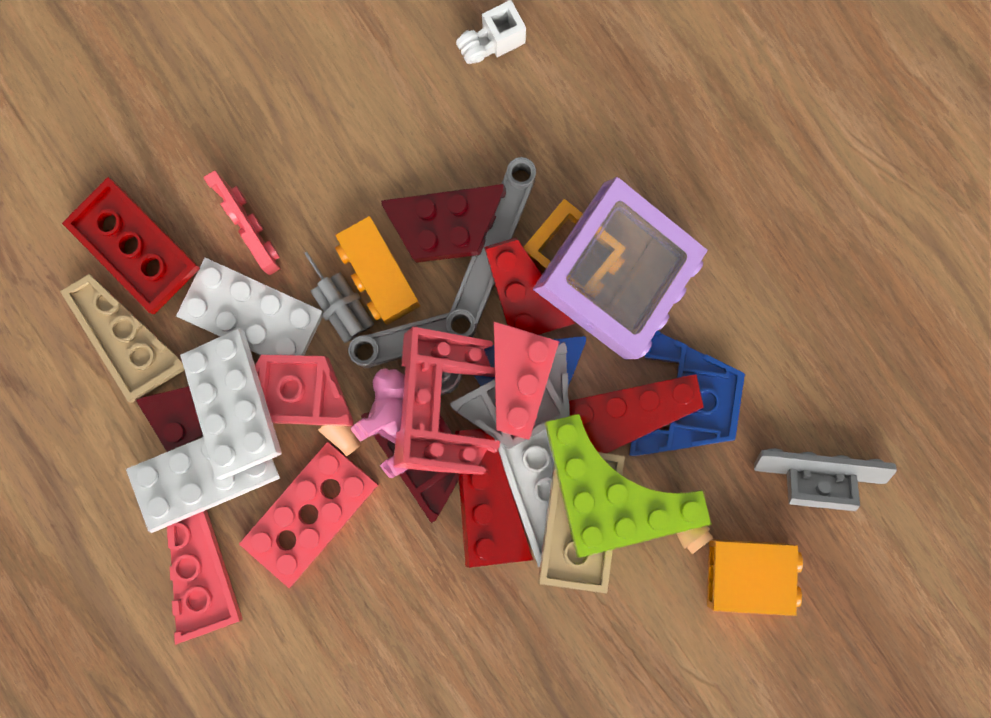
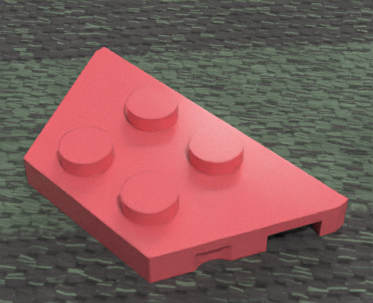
M261 355L255 367L272 423L353 426L352 416L329 358L325 356Z

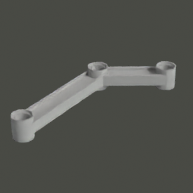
M515 158L507 166V171L501 183L506 187V195L504 199L501 198L495 212L496 219L492 228L486 234L484 247L512 239L535 183L536 168L534 163L528 158ZM523 170L530 177L526 181L519 182L512 175L516 171ZM484 247L480 255L472 256L449 313L373 334L358 336L351 341L348 348L351 360L360 367L372 368L376 365L402 359L404 333L412 327L473 337L495 284ZM459 318L468 320L471 324L469 330L463 334L454 332L452 324L455 320ZM364 344L372 345L374 350L372 357L368 360H359L357 355L358 349Z

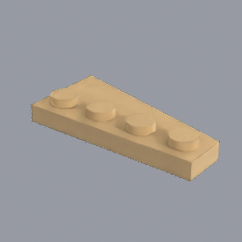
M90 274L60 291L128 402L133 403L136 401L135 399L141 398L184 371L182 360Z

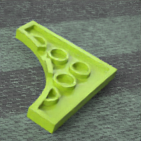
M580 414L544 422L578 558L711 525L702 490L686 493L660 492L640 486L616 472L604 461L592 445L583 427Z

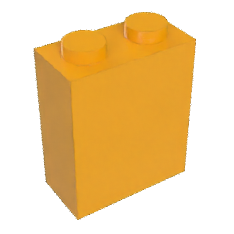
M711 539L709 541L707 607L713 611L797 616V607H800L802 602V592L800 586H797L798 572L802 571L803 558L801 552H798V546L789 543Z

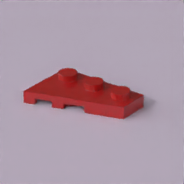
M517 238L484 247L507 326L540 335L575 324L571 318L533 290L542 274Z

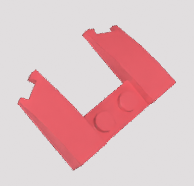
M412 327L404 333L401 366L405 367L401 430L396 432L393 467L480 475L486 472L487 469L478 465L487 450L493 453L497 452L500 447V441L440 433L438 430L442 372L495 377V367L490 366L484 350L493 346L492 341Z

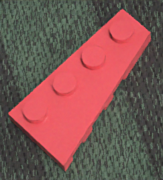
M207 510L167 526L168 548L171 551L172 565L169 567L170 580H173L174 594L172 611L173 615H175L176 632H174L175 645L243 620Z

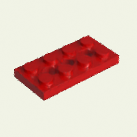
M109 177L62 222L120 284L153 315L200 269L156 222ZM109 216H115V227L111 231L105 232L103 229L104 220ZM135 237L138 241V247L133 253L127 254L124 249L125 243L128 239ZM152 260H158L160 263L159 272L154 276H148L146 272L148 263Z

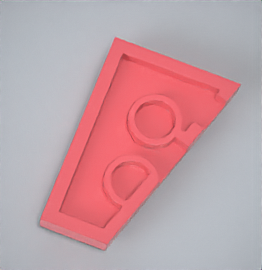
M215 170L204 176L203 178L208 186L223 198L224 201L221 203V206L233 223L241 228L238 232L261 269L269 276L280 270L275 261L280 256L270 240L265 243L259 232L264 229L254 213L248 215L243 205L247 201L237 186L232 188Z
M494 322L496 431L530 440L559 341Z

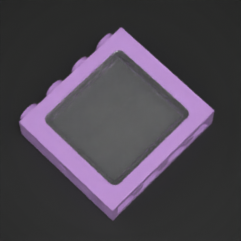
M615 177L603 183L533 290L623 359H639L651 348L652 342L650 340L655 332L667 323L669 319L668 312L673 304L680 301L686 293L685 285L689 279L695 276L702 268V259L708 250L620 178Z

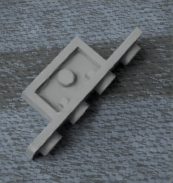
M776 448L762 450L754 463L755 471L787 475L789 505L856 511L860 507L858 482L886 484L897 471L895 463H887L880 459L858 460L850 459V457L844 455L834 457L819 456L813 452L790 453Z

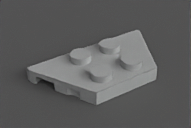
M565 342L557 347L531 437L546 429L544 422L570 416L566 361L567 346ZM495 379L450 403L454 411L497 441H500L508 449L526 440L496 431Z

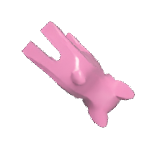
M385 368L380 369L373 378L375 401L367 419L359 420L351 427L352 432L359 441L379 433L382 437L395 444L396 432L401 430L405 375L398 370H388ZM394 456L380 465L389 478H393L408 470L407 468L393 467Z

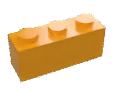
M370 216L335 235L340 243L335 249L344 264L350 262L356 273L350 276L359 292L367 291L372 300L367 303V306L376 321L382 318L384 323L388 325L421 307Z

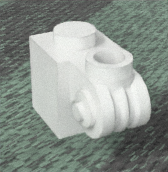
M509 0L483 13L482 29L477 33L475 30L465 31L456 41V45L461 50V54L464 55L467 64L478 63L495 53L496 57H499L525 44L526 26L512 0Z

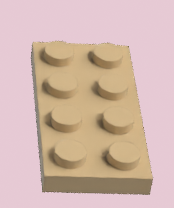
M599 453L606 463L616 472L623 475L625 456ZM554 465L538 583L607 593L613 549L581 558L576 556Z

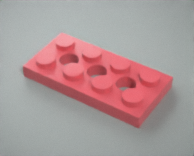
M327 442L239 545L284 585L291 588L379 484L332 443ZM329 479H335L340 484V493L335 498H328L323 493V485ZM307 504L315 506L318 510V518L313 524H308L301 518V510ZM284 530H289L296 536V544L292 549H284L279 543V536Z

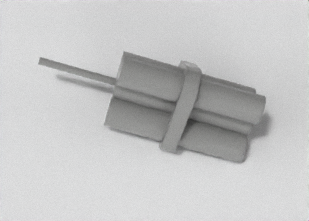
M305 252L304 254L321 278V281L317 283L318 286L310 292L323 310V318L325 321L329 320L344 344L371 328L374 323L360 303V295L358 292L354 293L341 272L331 278H324L308 252Z

